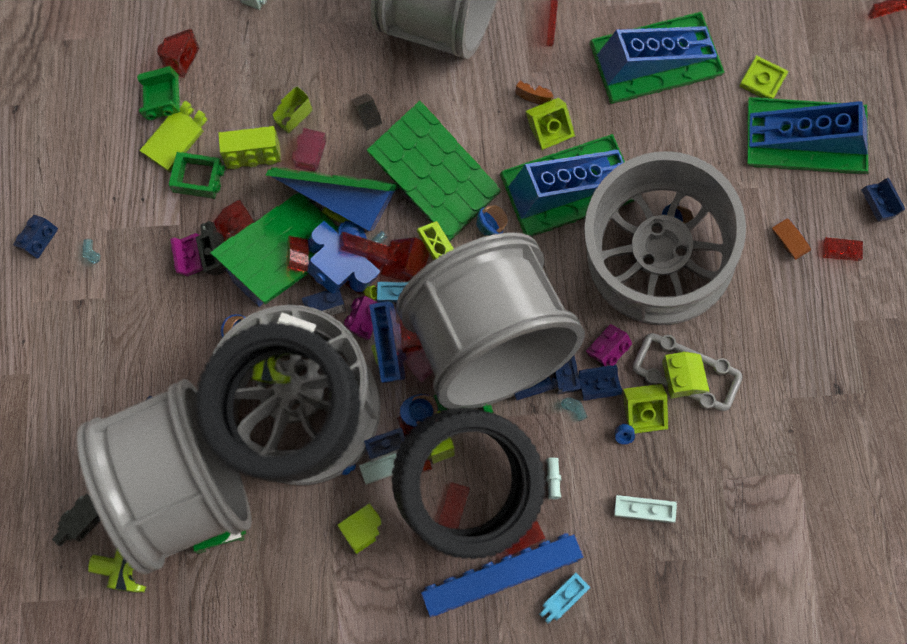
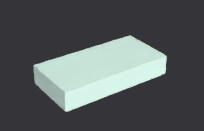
M396 453L374 462L370 461L359 465L366 485L393 475L392 468H394L393 463L394 459H396Z

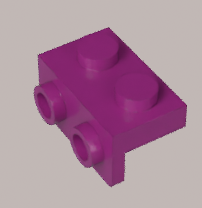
M197 233L183 239L175 237L170 239L171 251L174 257V268L177 273L187 277L203 270L195 238L199 236Z
M367 296L355 298L351 304V313L344 321L347 330L364 340H369L373 332L369 305L378 302Z
M610 324L589 346L586 353L602 363L603 367L612 366L629 350L632 342L625 331Z

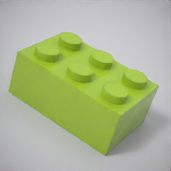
M274 126L218 133L220 154L226 168L238 169L243 166L256 167L260 164L273 165L281 162L280 143Z

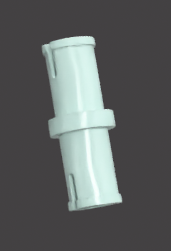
M554 457L546 459L548 499L553 500L561 498L559 458Z

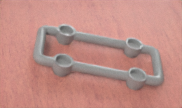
M650 333L643 340L634 360L633 370L638 375L645 377V381L649 385L662 384L668 388L666 378L661 376L659 370L655 368L646 370L640 367L651 342L659 343L661 349L667 352L675 350L677 352L701 353L676 343V339L672 335H664L662 337L658 334ZM701 354L702 362L712 366L718 375L728 373L735 378L724 403L716 401L715 396L709 392L689 395L688 397L699 401V405L703 409H711L713 407L719 411H727L730 409L742 382V373L738 369L731 367L727 359L720 358L715 360Z

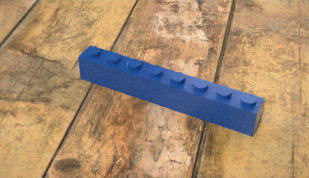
M563 534L557 537L558 541L550 543L549 540L542 542L538 545L539 548L531 550V548L520 551L519 556L512 557V555L501 558V562L494 565L493 562L481 566L482 570L477 572L472 569L464 572L461 578L455 579V577L444 580V584L440 586L432 584L425 587V591L421 593L430 618L581 561L583 555L575 535Z

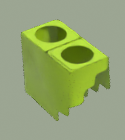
M296 86L281 100V104L272 115L275 122L287 133H290L313 110L308 95ZM298 105H301V106L294 112V109H295ZM291 117L286 126L282 124L284 118Z
M369 503L339 523L338 527L355 554L376 541L375 537L380 533L377 527L382 523L380 516Z

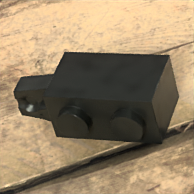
M207 221L201 224V235L195 238L204 273L217 276L227 272V270L210 252L225 241L223 235L217 232L214 222Z
M86 493L79 497L75 502V506L70 511L68 510L60 517L61 520L57 523L59 525L57 528L59 532L52 540L59 546H62L67 540L72 541L74 539L81 542L101 521L90 495Z

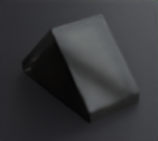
M368 93L351 100L366 131L383 124L374 99Z

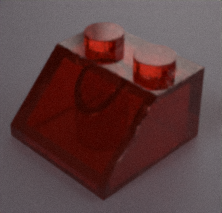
M187 29L166 37L163 43L158 46L157 54L163 67L171 66L179 76L185 78L200 48L193 30Z
M240 199L225 207L214 220L217 232L223 235L224 241L232 236L234 237L250 224L255 223Z
M416 237L391 240L381 275L409 282L418 272L425 268L429 258V251L423 241Z

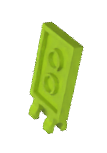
M184 101L180 107V112L168 116L140 149V152L170 173L173 169L176 153H186L204 132L201 126L208 120L205 117V113L199 110L194 119H192L189 115L194 110L191 108L190 103Z

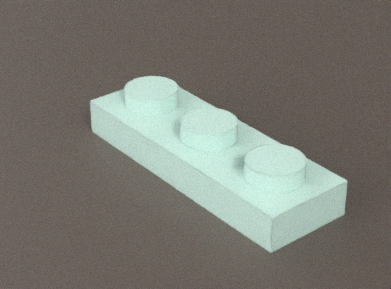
M616 495L614 516L675 523L677 502Z

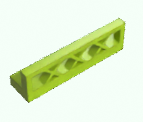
M437 221L417 229V233L434 260L454 249Z

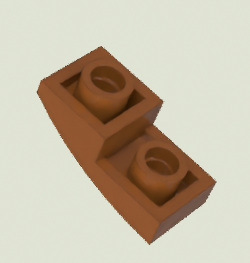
M519 81L516 85L515 94L529 102L541 105L553 100L554 95L552 92L540 85L535 90L530 84L523 83L522 81Z
M788 218L772 227L773 233L784 244V248L795 260L811 251L807 241Z

